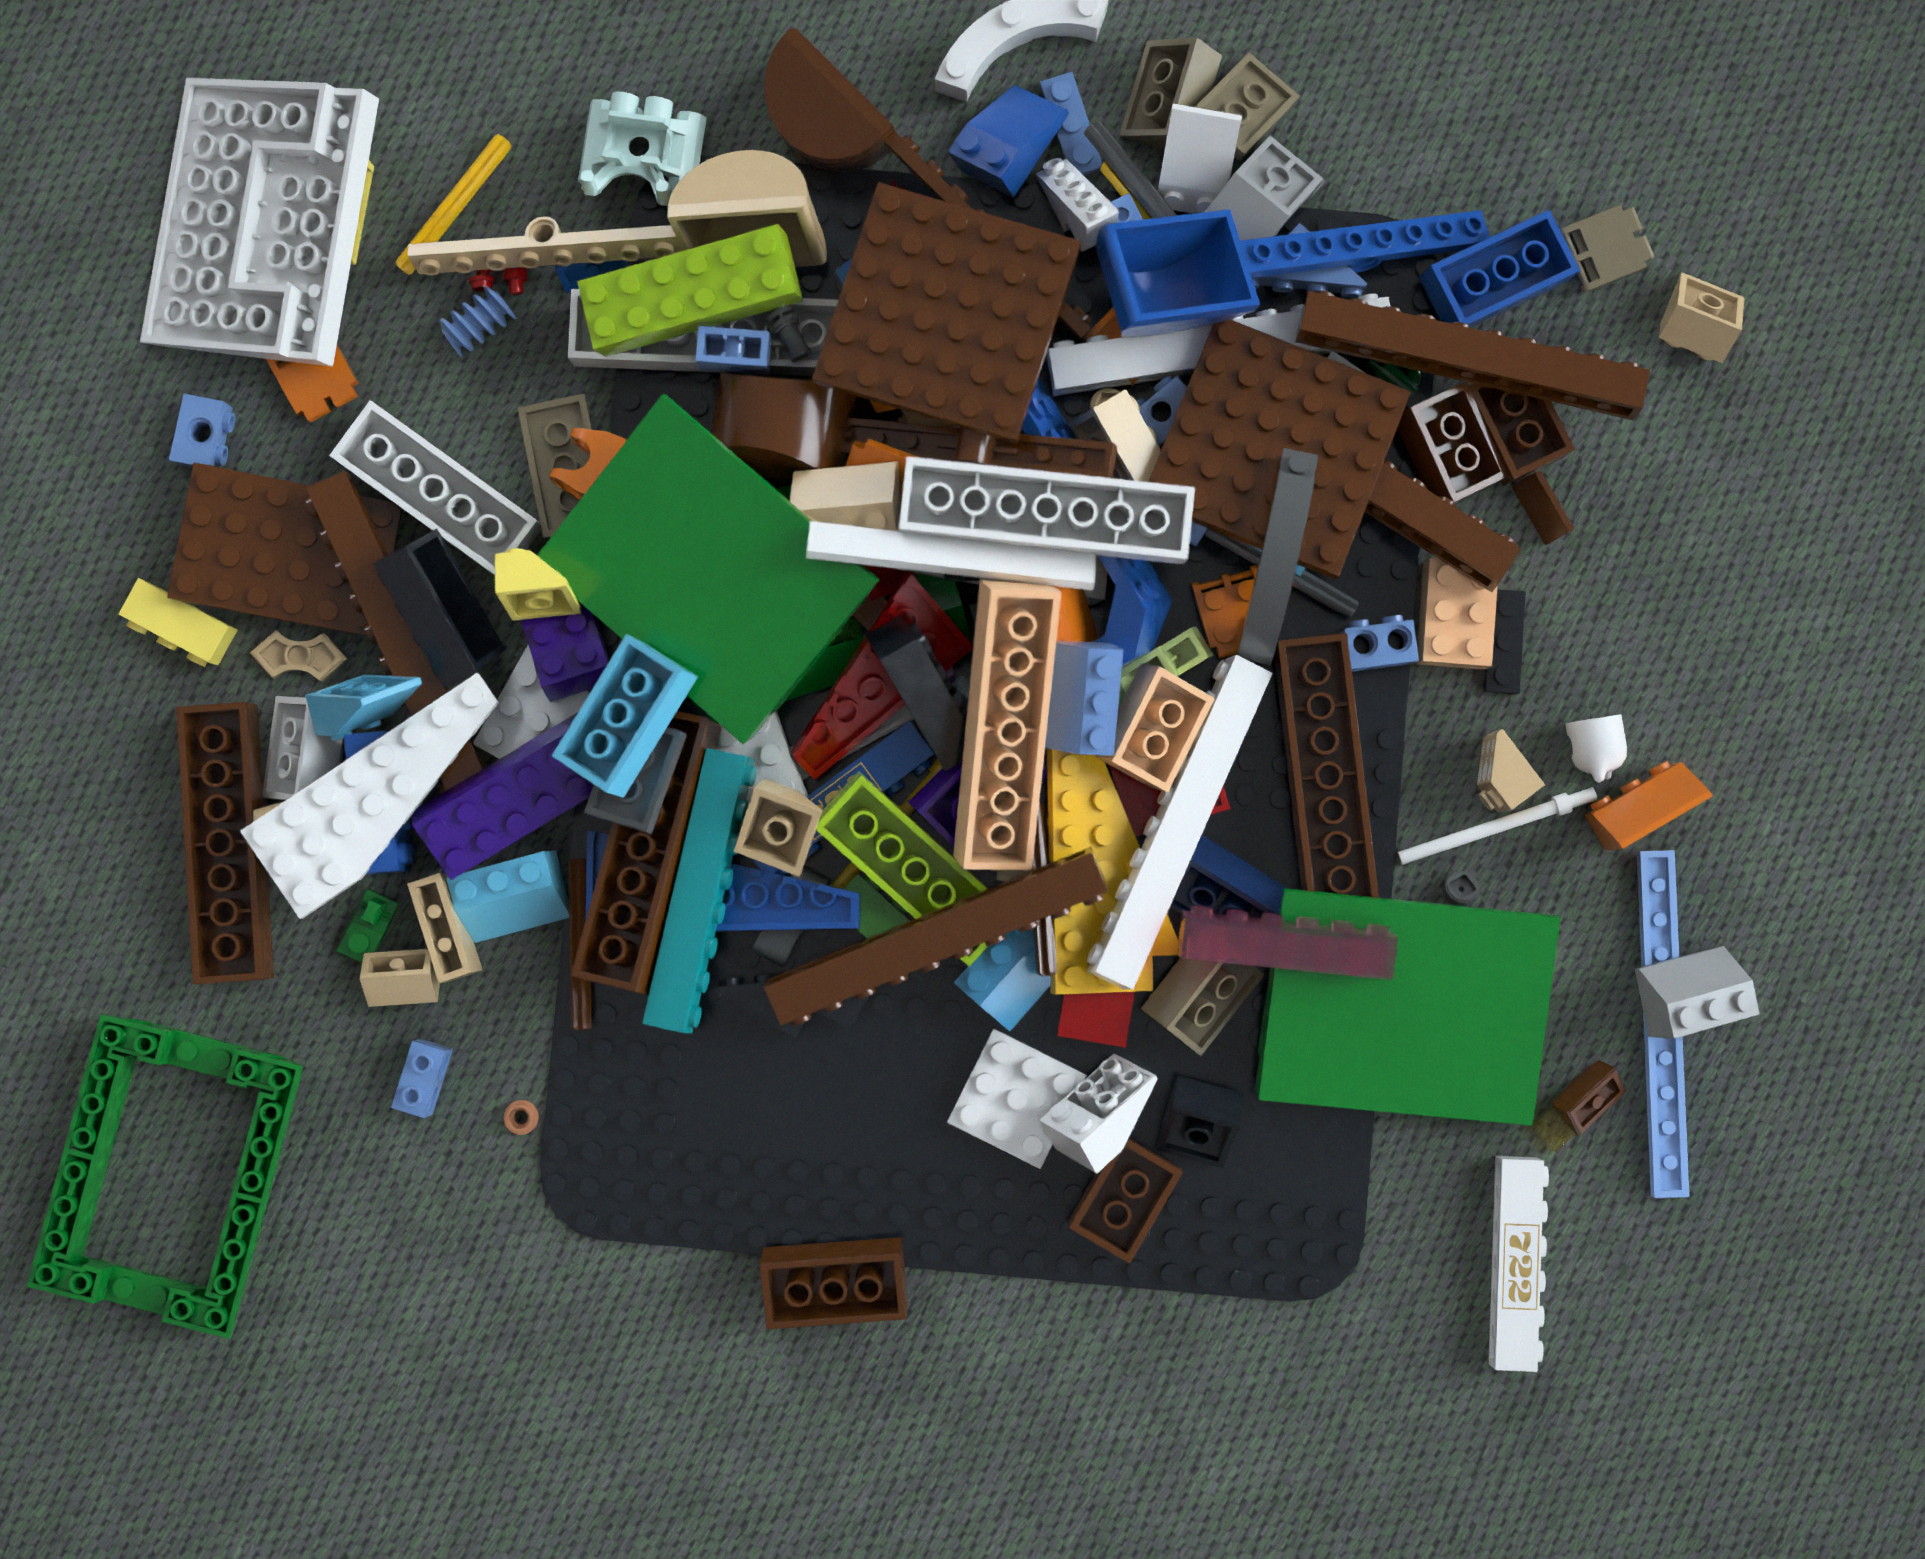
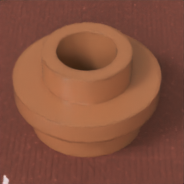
M514 1101L508 1105L504 1112V1124L514 1134H527L534 1130L538 1124V1110L529 1101ZM518 1111H524L527 1114L528 1119L526 1123L521 1124L516 1121L515 1116Z

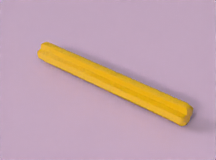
M499 134L492 138L409 244L438 242L510 151L511 144L506 138ZM407 246L397 258L395 264L404 273L411 275L415 271V267L408 257Z

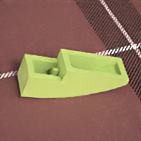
M1197 626L1189 628L1122 669L1118 709L1141 664L1160 666L1179 677L1213 656Z

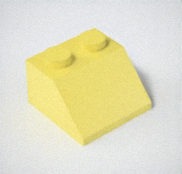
M513 548L507 550L506 553L495 554L496 594L512 621L581 614V606L567 579L532 551Z

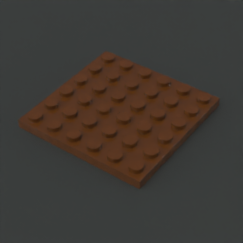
M878 182L812 377L813 383L1017 444L1081 248V241Z
M1234 320L1213 323L1148 482L1195 487L1192 522L1262 550L1283 449L1287 448L1318 455L1314 476L1315 481L1297 564L1337 580L1411 391Z

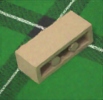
M438 873L407 884L438 983L453 981L483 971L474 941L454 910L446 873Z

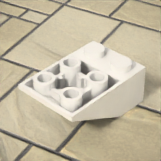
M1112 1054L1085 1080L1078 1083L1066 1097L1055 1104L1039 1121L1056 1150L1097 1174L1122 1151L1157 1081V1077L1128 1060Z

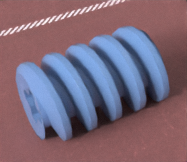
M488 286L484 287L485 300L477 294L472 296L475 307L470 306L466 302L461 304L464 315L459 314L455 310L450 312L453 323H449L443 318L439 320L442 333L461 358H463L461 346L469 351L474 350L472 338L480 343L485 342L483 330L491 335L496 334L494 322L502 327H506L507 323L504 315L507 314L513 319H517L500 294Z

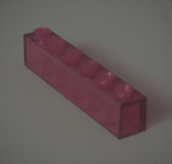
M1192 906L1191 911L1182 910L1177 952L1180 958L1393 980L1398 937L1393 932H1390L1389 927L1385 925L1368 924L1367 929L1353 928L1354 923L1340 920H1333L1332 926L1320 925L1318 924V919L1310 917H1297V922L1283 921L1282 915L1263 913L1262 918L1248 917V912L1241 910H1227L1226 915L1213 914L1212 908Z

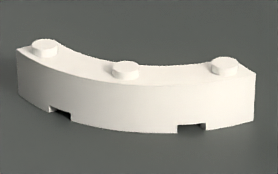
M1010 0L997 6L976 20L950 48L935 77V91L967 102L977 81L990 64L1002 54L1030 42L1032 39L1055 35L1083 38L1096 42L1107 12L1108 0Z

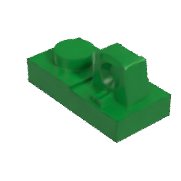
M367 889L337 952L361 963L363 962L364 953L377 952L400 903Z

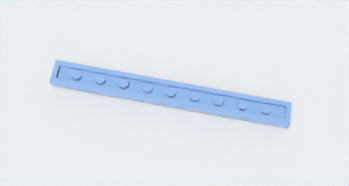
M1675 850L1637 851L1641 967L1679 957ZM1643 1012L1651 1197H1689L1683 1036L1675 1039L1649 1037Z

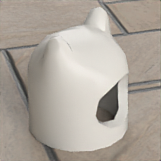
M1622 715L1565 723L1567 735L1572 742L1573 754L1571 759L1574 765L1582 772L1592 774L1596 782L1600 783L1604 779L1608 780L1611 778L1612 771L1623 764L1627 755Z

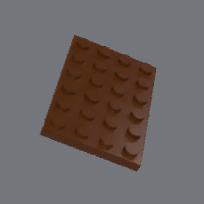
M194 462L167 598L368 637L364 629V625L368 624V621L363 611H356L349 596V593L354 592L348 579L343 581L336 569L334 562L339 560L334 548H327L321 537L320 530L324 529V526L319 516L315 518L312 516L305 502V498L310 497L306 490V487L310 485ZM360 496L387 555H389L395 549L402 508L394 502Z

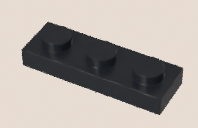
M1497 590L1492 666L1485 669L1484 692L1520 694L1526 591Z

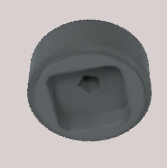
M1463 871L1452 873L1447 878L1443 887L1445 899L1451 905L1468 907L1472 905L1480 891L1477 879L1472 874Z

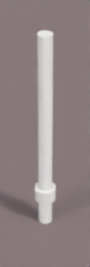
M1593 787L1570 795L1562 793L1551 798L1552 801L1399 851L1397 855L1400 864L1403 865L1554 814L1561 816L1573 811L1572 808L1596 801L1597 794Z

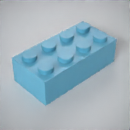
M626 634L552 756L605 792L624 798L698 677L643 641Z

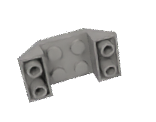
M1269 136L1233 174L1205 212L1230 209L1240 241L1273 237L1277 235L1294 212L1304 202L1307 203L1324 184L1325 180L1274 138Z

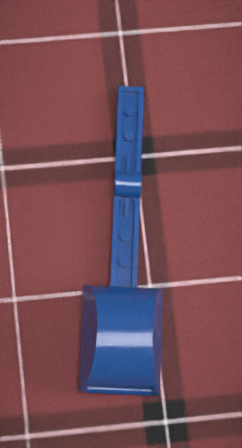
M1227 209L1107 224L1098 231L1096 250L1122 335L1142 337L1213 325V323L1224 322L1255 311L1260 302L1252 278L1346 265L1355 273L1363 272L1377 266L1384 260L1464 250L1490 238L1482 211L1479 210L1240 241L1231 210Z

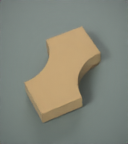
M275 630L250 652L273 679L289 671H305L323 682L348 660L325 633L312 640L293 641Z

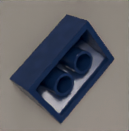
M1201 834L1169 908L1201 928H1208L1235 949L1247 955L1278 915L1283 888H1289Z

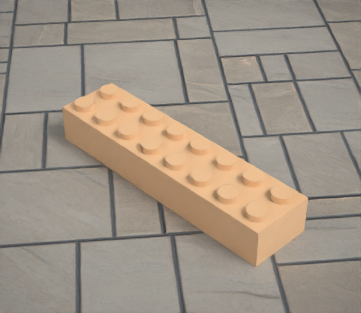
M980 580L953 857L963 869L1032 870L1061 592L1052 585Z

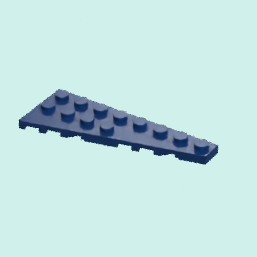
M587 831L586 918L609 834L596 831ZM731 863L730 869H733V880L728 890L725 889L722 902L725 904V915L722 923L717 924L716 932L860 929L859 893Z

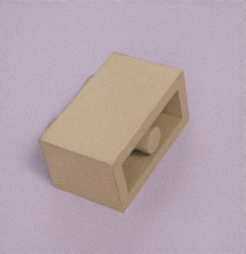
M428 949L364 953L359 979L368 1007L438 1001L440 983H438Z

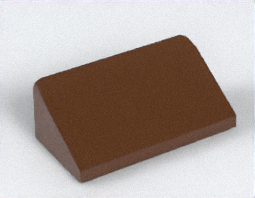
M1538 470L1512 487L1545 545L1574 530L1572 523L1541 471Z
M1598 1060L1576 1078L1551 1104L1571 1130L1580 1136L1626 1090L1615 1067Z

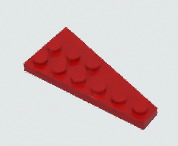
M909 570L868 631L870 633L902 614L908 624L915 621L944 671L948 670L974 648ZM866 636L791 750L793 758L814 780L905 705Z

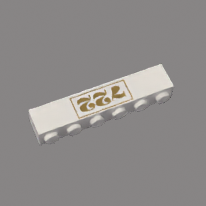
M1495 1156L1489 1365L1495 1370L1537 1372L1538 1362L1543 1360L1542 1341H1538L1539 1327L1544 1325V1308L1540 1306V1292L1545 1290L1546 1279L1544 1271H1541V1257L1546 1255L1547 1243L1546 1237L1542 1236V1222L1547 1221L1548 1207L1547 1202L1543 1201V1187L1548 1186L1549 1171L1548 1167L1544 1166V1161L1536 1157Z

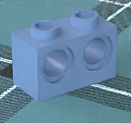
M1403 615L1382 618L1383 624L1369 625V620L1348 622V628H1344L1339 633H1347L1352 672L1409 665L1419 661L1414 621H1403ZM1390 632H1396L1402 636L1403 646L1400 650L1393 649L1388 644L1387 639ZM1361 636L1367 639L1369 642L1367 654H1360L1354 649L1353 641L1355 637Z
M423 1039L413 1040L391 1108L422 1118L433 1115L453 1049Z

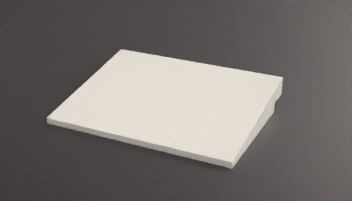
M186 78L143 321L141 343L333 367L379 98L364 89L334 88L327 83Z

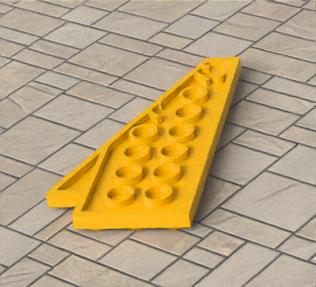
M1047 748L1049 863L1091 846L1108 884V892L1103 894L1104 898L1099 902L1084 906L1083 902L1070 907L1071 912L1067 915L1053 919L1057 974L1050 976L1051 994L1153 991L1152 956L1182 955V948L1168 914L1164 918L1133 990H1123L1086 972L1090 965L1087 962L1088 954L1095 943L1099 944L1104 933L1101 930L1103 920L1109 911H1114L1118 899L1115 898L1116 891L1120 883L1124 879L1127 880L1131 873L1130 860L1139 844L1105 762L1096 758L1095 755L1075 754Z

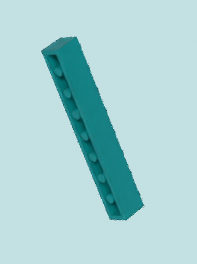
M706 748L642 1024L692 1034L693 1027L697 1028L702 1013L701 1007H698L701 993H705L710 978L709 973L706 972L709 958L712 959L717 950L718 941L714 936L717 924L722 923L725 915V904L722 903L725 889L728 890L733 880V869H730L733 855L738 854L734 852V848L739 836L738 832L741 821H744L749 806V801L746 800L748 789L753 787L757 776V767L754 766L755 760L747 756Z

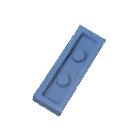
M1073 72L1040 81V88L1044 99L1067 109L1069 115L1056 133L1064 159H1067L1083 176L1100 171L1102 165L1100 154L1084 135L1085 130L1090 124Z

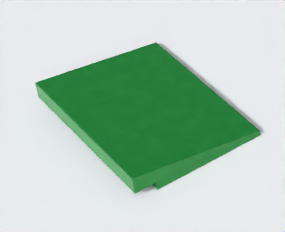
M666 394L658 399L537 555L566 578L577 600L620 638L624 639L625 635L628 634L639 639L696 675L698 678L687 696L742 744L753 739L772 713L780 708L880 580L862 564L806 558L810 521L812 520Z
M1283 888L1258 1046L1260 1058L1255 1083V1092L1258 1100L1533 1126L1561 918L1557 915Z

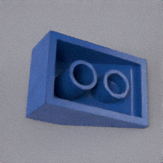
M1013 85L965 125L948 153L962 172L1014 198L1069 115V112L1061 106Z

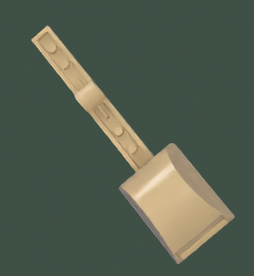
M742 150L713 157L693 168L679 181L668 203L667 218L671 225L562 233L554 219L539 217L529 223L525 236L409 244L408 257L417 272L425 275H437L445 272L469 273L474 270L488 269L501 271L505 268L516 267L531 269L545 265L568 266L572 263L587 262L600 264L605 261L615 260L636 261L644 258H661L779 224L788 236L795 267L824 264L827 259L825 237L816 216L806 181L798 167L790 160L775 153L760 150Z

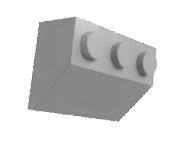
M1724 946L1710 948L1635 969L1649 1037L1675 1039L1759 1015L1753 980Z

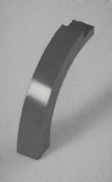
M1284 448L1282 452L1260 561L1237 653L1238 656L1248 661L1271 665L1308 516L1318 455L1287 448Z

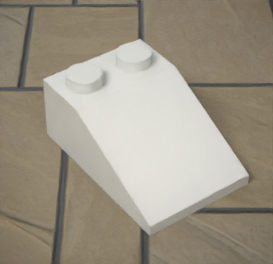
M1173 104L1158 186V193L1172 210L1193 214L1205 212L1230 180L1242 119L1241 115Z

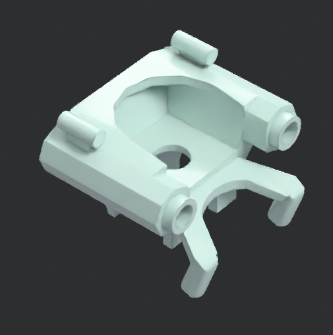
M613 92L611 101L593 99L590 103L578 182L582 184L581 189L584 191V194L596 196L602 193V190L614 178L624 175H635L651 183L659 205L668 206L670 196L676 185L689 171L700 163L707 118L696 112L680 111L677 114V119H671L673 102L657 96L646 97L644 112L638 107L639 98L630 93ZM643 137L648 140L649 150L645 155L634 156L631 154L629 145L634 138ZM663 175H665L666 177H668V182L665 181Z

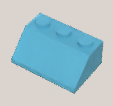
M556 850L542 851L468 871L452 880L446 877L454 910L474 943L569 918V899Z

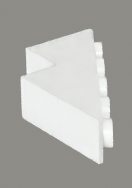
M1054 158L1047 161L1043 165L1044 170L1036 173V176L1064 232L1071 229L1075 239L1081 241L1080 249L1083 252L1096 245L1098 231L1102 226L1117 222L1119 211L1067 159Z

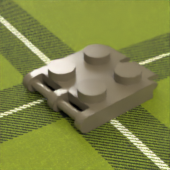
M1618 205L1560 229L1580 269L1577 274L1582 283L1580 287L1582 294L1643 271L1647 267L1645 262L1655 257L1646 235L1636 239L1633 235L1643 229L1634 207L1623 211L1622 206Z

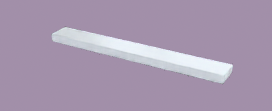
M810 521L806 558L1093 590L1095 584L1096 554Z

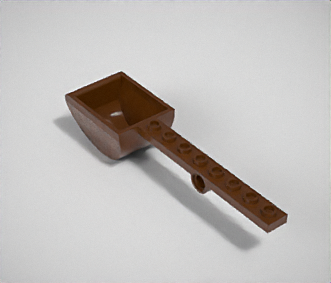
M791 28L782 36L775 46L767 65L765 99L774 125L793 153L805 162L823 170L851 172L872 166L892 152L939 200L972 209L966 203L969 199L967 194L955 183L950 187L941 178L945 174L942 169L931 159L926 163L917 154L920 150L918 145L908 135L901 138L895 132L894 126L797 29ZM978 208V209L976 210V211L985 213V212H984L982 209H980V208ZM1063 300L1058 319L1082 341L1091 330V327L1087 324L1091 319L1080 307L1076 305L1072 309Z
M720 372L710 433L765 481L792 483L794 471L845 466L847 455L850 454L854 441L865 444L868 439L924 459L1113 478L1118 447L1115 443L1020 434L1016 444L962 427L953 428L853 418L857 396L814 384L811 379Z

